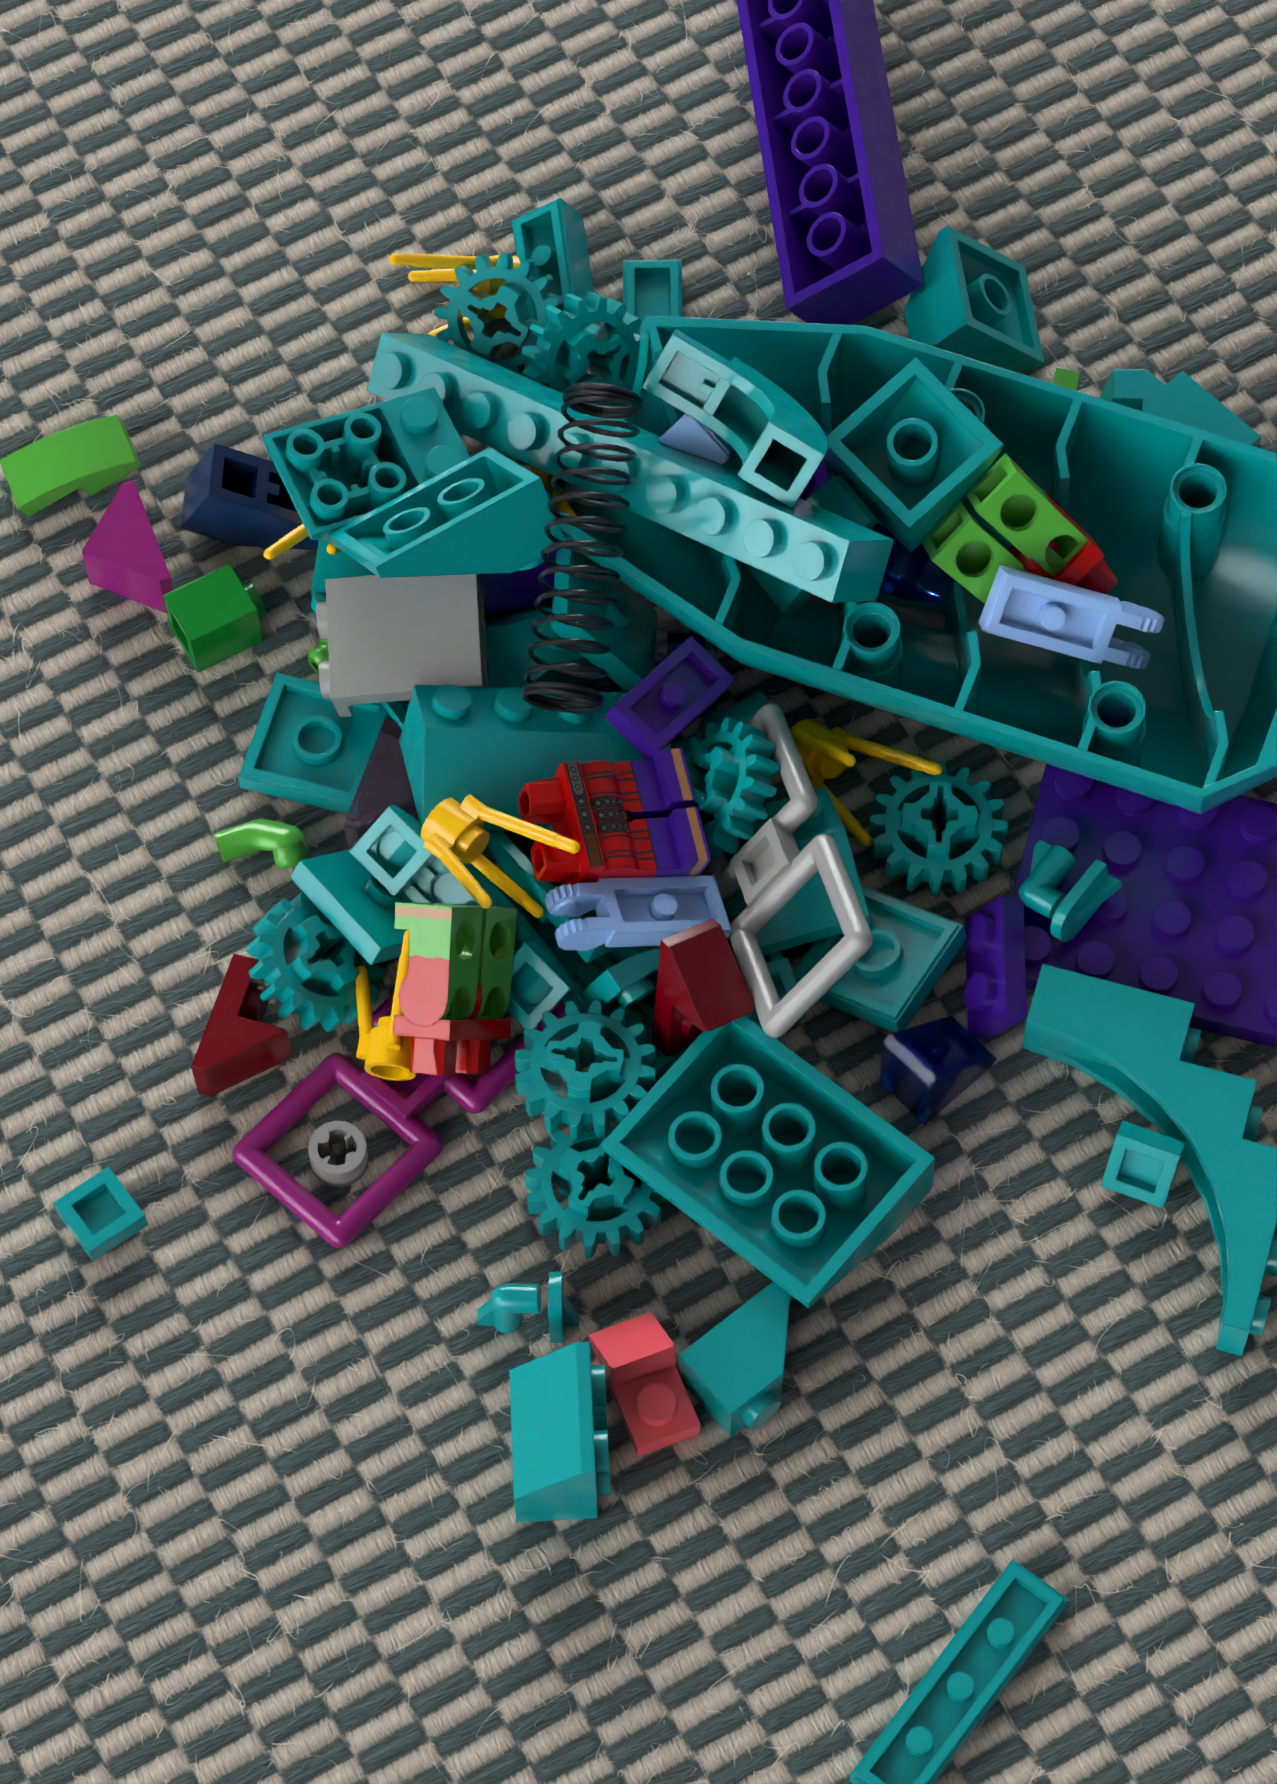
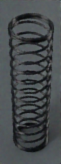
M582 382L572 384L563 390L562 400L565 404L561 406V414L570 423L562 426L557 433L558 438L567 447H563L554 454V461L563 471L551 478V485L560 495L550 500L547 506L548 510L557 519L544 527V533L554 543L541 551V558L551 568L545 569L537 576L539 584L548 592L541 594L534 600V606L545 616L538 618L531 624V631L543 641L536 642L527 649L528 656L539 665L530 668L524 673V679L528 684L522 687L523 692L521 693L523 700L531 705L567 713L596 712L603 708L602 702L604 697L593 689L571 683L555 681L534 682L530 678V674L542 670H553L576 677L600 679L606 677L607 672L602 668L585 664L548 663L534 655L533 650L543 646L554 645L581 653L606 654L611 649L604 643L574 638L553 639L540 633L537 630V625L548 621H558L580 628L608 630L613 628L614 624L611 620L593 615L554 614L544 609L540 605V601L549 597L559 596L584 604L610 606L617 603V599L613 595L599 591L583 589L557 590L544 582V576L555 572H562L574 577L602 582L616 581L621 577L617 571L600 566L559 565L547 557V552L563 547L591 556L619 557L624 554V551L621 547L605 542L590 540L562 541L551 534L550 528L566 523L594 532L622 533L627 530V526L618 520L604 517H566L554 509V503L570 499L597 508L625 509L630 506V502L622 496L610 493L585 491L569 493L557 485V480L560 477L573 475L587 481L615 486L628 485L634 480L630 474L615 469L600 467L570 468L561 462L560 456L563 453L574 450L593 458L626 462L637 458V454L627 447L613 444H573L564 438V431L577 426L600 435L632 438L640 434L638 427L630 423L610 419L635 417L643 411L644 405L643 398L627 388L605 383ZM576 395H586V396H579V397H576V398L573 397V396H576ZM586 401H612L631 406H605ZM567 407L582 414L610 419L576 420L567 413ZM590 425L615 426L629 429L632 432L611 431ZM588 449L617 451L628 455L603 454ZM585 473L613 475L624 479L601 478ZM585 498L608 499L621 503L598 502ZM582 522L602 523L617 527L595 526ZM583 547L603 548L612 551L592 550ZM580 571L597 572V573H602V574H607V575L589 574V573L580 572ZM581 596L597 597V598H602V599H592V598H585V597H581ZM582 621H590V622H596V623H600V624L588 623V622H582ZM540 694H549L563 699H556L552 697L543 696Z

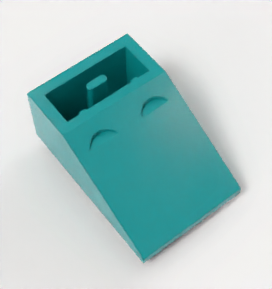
M435 387L263 435V442L311 540L331 541L329 533L470 458Z

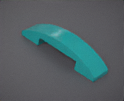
M394 804L388 806L349 851L394 897L405 893L413 903L479 905L442 861L423 847L425 841L421 839L420 833L422 828L419 821ZM463 863L492 899L491 906L515 908L471 863ZM517 910L511 994L507 1011L525 1029H537L542 1023L541 1013L546 1010L552 1012L575 986L551 949Z

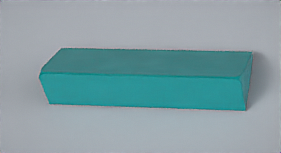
M558 198L512 220L515 250L520 264L524 260L531 259L535 261L534 270L531 274L532 277L538 279L548 274L553 277L551 284L545 291L548 297L563 296L564 302L556 308L562 311L565 310V295L571 293L585 300L588 291L594 292L584 221L577 211L562 198ZM528 294L525 301L530 317L538 322L535 304ZM598 321L588 322V323L582 324L581 327H582L583 329H586V328H587L588 326H590L592 323H594V324H596V325H598V326H599V323H598Z

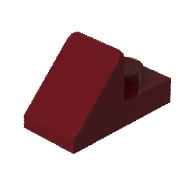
M713 918L661 940L652 1043L666 1056L688 1048L703 1031H712L754 1011L751 995L724 931Z
M233 953L191 1065L199 1094L210 1097L288 1060L292 1055L287 1031L281 1027L261 1022L266 1013L269 1000L262 1001L259 996L267 986L264 985L263 979L250 978L248 972L259 962L258 959Z

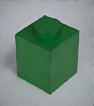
M230 563L163 595L169 626L197 673L263 641L259 617L266 614L263 601L250 580L243 584L240 582Z

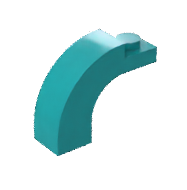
M677 329L671 335L642 385V388L696 419L723 438L738 453L742 460V467L737 476L790 508L794 507L828 449V439L820 425L783 389L738 358L733 356L731 361Z

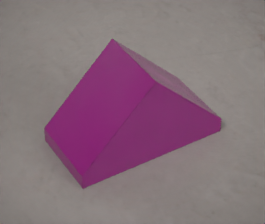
M134 480L125 482L120 486L82 550L90 584L167 613L163 595L173 591L171 576Z

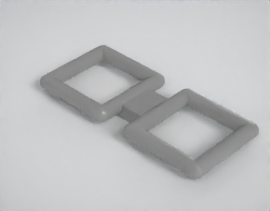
M768 703L763 705L747 724L765 731L764 739L775 744L776 748L772 755L775 762L779 763V773L790 800L730 859V863H728L725 852L722 851L719 858L711 857L710 862L704 868L706 876L713 875L716 878L722 900L731 898L741 888L748 906L730 924L732 932L729 935V939L753 1000L762 1029L767 1036L778 1038L783 1036L871 948L873 935L834 839L826 834L817 835L799 852L793 833L815 812L818 807V798L782 709L777 704ZM819 871L844 937L780 1000L756 934Z

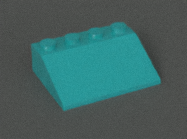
M746 1016L712 1031H703L601 1143L603 1151L808 1309L898 1229L932 1189L935 1157L776 1038L767 1036L760 1026Z

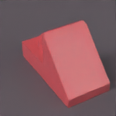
M652 1312L589 1334V1341L599 1365H605V1380L637 1457L700 1434L701 1424L675 1365L674 1343Z

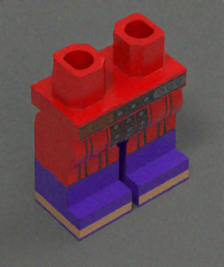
M683 749L659 750L654 758L615 763L606 760L592 761L581 764L580 761L562 762L552 778L525 783L517 796L521 820L532 824L551 823L553 832L575 840L580 844L579 852L572 854L536 841L531 848V862L535 879L537 881L565 882L566 885L569 883L574 885L576 883H595L599 878L699 876L710 862L711 857L698 807L690 808L696 799Z

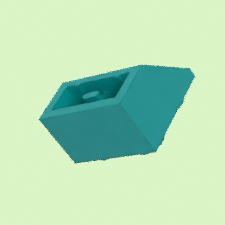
M590 1341L575 1342L509 1370L516 1522L598 1518L597 1495H611L605 1365H591Z

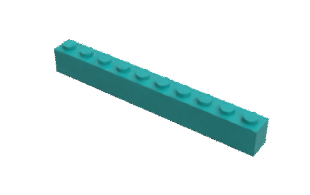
M381 333L367 391L390 400L435 387L457 432L553 476L563 471L554 461V454L563 447H567L558 438L557 433L562 426L570 423L561 414V406L565 404L562 400L563 393L430 334ZM567 407V413L576 420L610 419L582 414ZM610 419V420H617V421L626 422V421H624V420H622V419ZM590 425L611 431L632 432L621 427ZM577 426L564 431V438L573 444L605 443L619 445L633 450L637 454V458L626 462L608 461L589 457L573 450L560 456V460L564 465L570 468L600 467L615 469L630 474L634 481L628 485L615 486L587 481L573 475L560 477V479L588 492H602L622 496L630 502V506L625 509L831 603L876 601L893 546V539L798 498L794 507L790 508L738 477L739 471L724 464L661 444L658 441L660 436L638 427L640 434L632 438L600 435ZM588 449L603 454L628 455L617 451ZM585 473L601 478L624 479L613 475ZM608 500L612 503H621L613 500Z

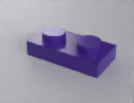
M690 636L622 697L604 718L645 759L654 758L659 750H664L716 702L736 679Z
M1001 895L965 919L964 929L967 937L963 945L966 949L967 985L964 992V1001L967 1007L968 1035L985 1040H991L1027 1018L1024 904L1022 900Z

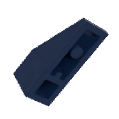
M214 443L186 477L180 529L235 546L268 548L303 524L272 461ZM308 536L290 549L317 550L319 540H311Z

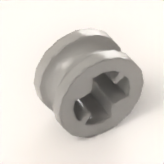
M331 1121L317 1128L309 1139L308 1154L313 1174L320 1182L330 1187H345L354 1184L363 1177L368 1168L369 1155L364 1134L357 1126L347 1121ZM345 1143L346 1151L350 1152L345 1156V1164L332 1165L330 1156H327L331 1154L332 1144Z

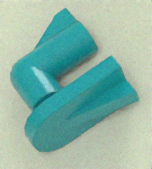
M1039 840L1034 846L1030 875L1019 889V899L1023 901L1026 907L1052 920L1050 932L1053 937L1063 942H1068L1078 934L1099 906L1121 889V882L1108 875L1107 864L1096 859L1067 895L1056 890V887L1074 867L1076 860L1067 849L1059 845L1051 846Z
M549 1272L548 1320L550 1343H564V1326H579V1313L564 1295L563 1272ZM505 1283L498 1285L492 1291L490 1300L477 1309V1326H495L502 1333H513L518 1330L522 1324V1314H540L541 1290L539 1283Z

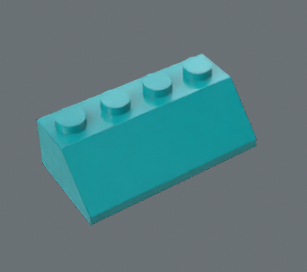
M414 684L399 742L420 827L422 828L430 812L444 799L451 797L461 804L469 794L487 807L521 819L517 796L525 783L552 778L562 762L580 761L581 764L592 761L606 760L615 763L645 759L604 718L610 709L628 692H599L604 697L602 709L593 713H567L543 709L527 703L521 697L522 689L516 687L493 688ZM540 694L543 696L552 697L556 699H563L549 694ZM671 743L664 750L671 749ZM484 821V830L509 831ZM551 823L535 825L545 828Z

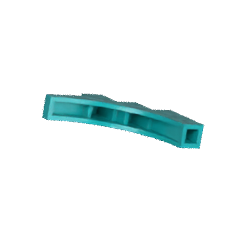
M1042 964L1026 1020L1022 1048L1063 1062L1115 1091L1149 1120L1160 1134L1185 1142L1181 1160L1206 1206L1219 1251L1222 1306L1216 1349L1242 1356L1248 1335L1252 1334L1261 1337L1266 1323L1271 1298L1259 1295L1264 1274L1277 1276V1148L1255 1142L1264 1108L1251 1104L1257 1080L1193 1064L1201 1030L1189 1027L1195 1003Z

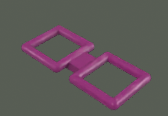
M394 992L372 1012L373 1028L377 1027L379 1018L391 1016ZM561 1001L551 1013L558 1019L565 1017L566 1005ZM542 1023L537 1027L536 1030L540 1032L543 1031ZM524 1036L490 1067L489 1074H483L475 1083L463 1073L455 1072V1075L444 1076L416 1073V1077L412 1080H386L361 1070L345 1055L332 1053L235 1145L232 1151L233 1160L331 1246L344 1248L442 1152L444 1146L442 1138L419 1119L418 1116L443 1092L470 1113L477 1114L484 1111L515 1080V1075L520 1073L516 1071L514 1056L515 1050L526 1049L524 1047ZM336 1083L411 1145L340 1217L265 1154Z

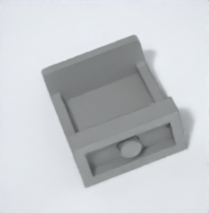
M479 574L380 578L377 575L325 579L326 601L317 602L316 619L320 639H328L329 660L319 662V684L322 698L331 699L340 717L353 716V705L410 700L414 684L489 687L484 587Z

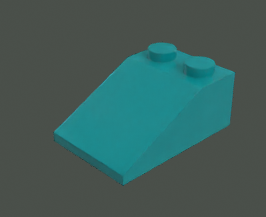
M489 447L329 533V536L334 546L380 578L513 573L517 570L532 569L545 562L541 558V551L554 542L546 536L544 527L557 518L548 510L547 503L550 500L541 478ZM560 525L552 526L550 528L551 534L565 541Z

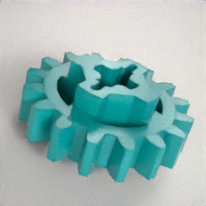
M504 252L499 255L497 264L493 267L488 255H481L475 257L476 273L466 265L459 266L454 271L461 284L459 286L449 283L442 285L440 292L450 300V304L434 309V316L447 320L448 328L436 334V337L443 341L452 340L455 346L522 375V371L525 370L523 364L525 363L528 367L533 366L534 359L522 353L514 357L498 358L494 357L496 352L500 351L503 343L512 342L518 346L536 345L538 337L529 329L531 324H539L545 327L549 322L545 307L548 305L558 307L564 302L563 296L548 297L545 289L553 280L550 274L538 279L531 276L535 261L527 259L518 268H514L512 253ZM493 278L506 279L505 283L500 286L497 294L488 295L483 291L478 292L474 290L484 280ZM528 294L535 304L538 322L530 317L525 301ZM504 305L507 308L504 318L512 323V325L496 331L493 328L496 318L489 314V310ZM463 315L470 320L474 333L472 342L466 333Z
M588 291L585 300L571 293L565 295V310L562 311L552 305L545 307L546 315L549 319L545 327L539 324H531L529 329L538 337L536 345L522 347V354L534 359V365L522 371V376L561 393L570 385L582 382L612 384L632 390L640 347V335L634 333L639 329L642 322L640 318L626 312V305L612 298L607 300L606 297ZM594 321L604 322V323H603L602 325H600V326H598V325L592 323V324H591L590 326H588L586 329H583V328L581 327L582 324L588 323V322H594ZM586 401L597 405L626 406L625 403L612 401Z
M729 717L724 718L721 726L713 722L708 723L705 739L693 736L690 739L691 750L685 755L696 799L690 808L698 807L710 857L719 858L722 851L730 854L736 853L738 837L749 840L754 835L752 826L759 819L765 820L768 816L766 809L762 806L765 798L776 795L777 788L769 785L770 777L779 770V763L769 759L776 748L775 744L764 739L765 731Z
M937 762L942 766V773L938 776L925 775L924 772L911 769L910 781L907 783L895 775L889 779V795L877 793L875 797L874 813L876 815L870 816L869 835L875 838L873 839L872 848L874 859L888 858L886 860L885 875L889 879L898 876L902 872L908 875L906 890L913 892L921 881L929 883L932 897H939L942 884L951 883L953 889L958 894L965 893L966 880L969 875L981 883L986 881L989 868L988 863L999 865L1003 851L1001 843L1006 842L1008 822L1001 820L1004 810L1002 799L987 801L989 799L991 783L984 780L972 786L968 783L970 769L967 767L960 769L955 777L947 775L944 762ZM936 816L940 817V828H943L941 842L936 841V830H933Z
M301 892L291 902L286 898L280 900L253 927L252 930L258 937L247 946L246 952L260 959V961L248 971L250 978L265 980L267 987L259 997L262 1001H268L276 997L282 1003L278 1013V1017L282 1020L293 1012L300 1014L301 1029L307 1031L319 1020L326 1032H332L342 1022L348 1026L358 1019L355 978L360 974L356 969L359 965L365 966L368 970L371 1004L379 998L380 993L374 986L386 977V971L379 966L369 964L315 904L313 905V902L304 892Z
M593 1000L588 1013H579L574 1002L569 1001L566 1002L565 1017L558 1019L554 1014L546 1010L541 1013L542 1032L532 1028H526L523 1032L524 1047L526 1049L515 1050L514 1056L516 1071L520 1072L515 1075L516 1090L518 1095L526 1096V1113L530 1117L545 1111L546 1131L552 1133L561 1123L569 1125L571 1140H578L582 1134L583 1127H593L595 1135L600 1140L606 1137V1123L614 1121L619 1125L629 1114V1108L633 1109L647 1094L646 1091L650 1090L657 1083L656 1069L652 1068V1066L656 1065L655 1047L652 1044H644L645 1027L642 1023L632 1025L627 1029L625 1028L626 1010L619 1007L610 1017L602 1015L599 1000ZM608 1042L617 1047L618 1049L612 1048L608 1044ZM584 1067H589L588 1072H582ZM552 1090L560 1091L561 1094L565 1097V1099L558 1096Z
M610 1122L606 1123V1137L600 1140L595 1135L593 1128L587 1129V1127H583L582 1134L578 1140H571L570 1135L566 1136L563 1131L557 1128L550 1133L552 1149L535 1146L532 1153L533 1164L537 1168L525 1171L526 1189L533 1191L527 1195V1208L529 1214H541L538 1218L539 1232L542 1236L559 1230V1249L564 1252L575 1241L582 1242L586 1258H593L597 1244H606L613 1256L620 1255V1239L626 1236L632 1242L641 1245L644 1242L642 1223L659 1226L661 1222V1208L657 1204L668 1202L666 1198L641 1179V1189L636 1188L635 1180L625 1175V1167L601 1149V1143L613 1131L610 1130ZM607 1176L608 1186L600 1183V1181L604 1182ZM553 1183L559 1185L560 1193L568 1196V1206L565 1210L554 1196L552 1190ZM585 1186L588 1188H593L594 1190H589L588 1194L586 1195Z

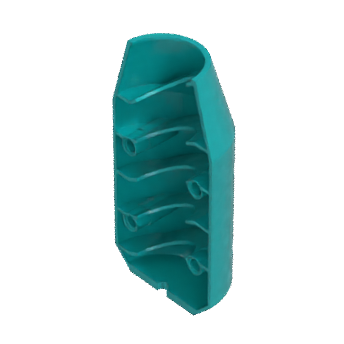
M645 315L640 326L639 357L632 391L643 398V411L635 417L625 418L624 421L661 437L685 414L642 388L676 329L727 360L731 361L734 356L764 375L795 399L816 420L826 436L916 357L1003 443L1002 451L988 470L1006 453L1043 492L1093 537L1105 555L1103 560L1118 580L1117 584L1107 595L1117 597L1120 602L1127 601L1138 606L1150 608L1161 614L1165 620L1158 633L1143 632L1116 624L1112 635L1113 638L1138 644L1150 653L1151 656L1144 669L1131 668L1105 660L1098 664L982 631L978 624L985 604L930 559L922 543L910 552L879 520L872 530L893 539L894 542L877 599L947 613L944 630L901 623L891 608L876 602H867L857 605V602H839L838 609L805 602L800 610L783 614L747 569L748 564L628 509H604L588 506L581 515L618 520L627 526V530L622 533H601L581 529L566 523L559 524L565 541L590 540L605 542L621 547L624 551V554L619 557H598L584 554L601 567L617 571L620 574V580L743 665L1198 814H1203L1277 777V453L869 326ZM738 456L724 465L740 471L742 460ZM967 497L963 503L1010 547L1012 544L976 512ZM592 498L594 501L612 503L606 499ZM560 512V514L570 517L569 514ZM582 522L595 526L617 527L602 523ZM583 547L592 550L612 551L603 548Z

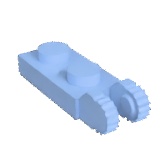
M999 565L978 624L982 631L1098 664L1105 660L1131 668L1144 669L1148 664L1151 656L1150 653L1138 644L1113 638L1112 635L1116 624L1143 632L1158 633L1165 619L1161 614L1150 608L1138 606L1127 601L1120 602L1114 596Z
M713 875L599 878L595 883L562 884L553 890H549L545 898L547 909L554 916L562 917L567 915V917H577L594 909L596 911L597 917L572 919L565 921L564 924L559 925V928H556L555 937L557 944L564 951H589L602 944H605L606 947L660 946L662 939L712 918L721 925L726 938L732 932L716 878Z

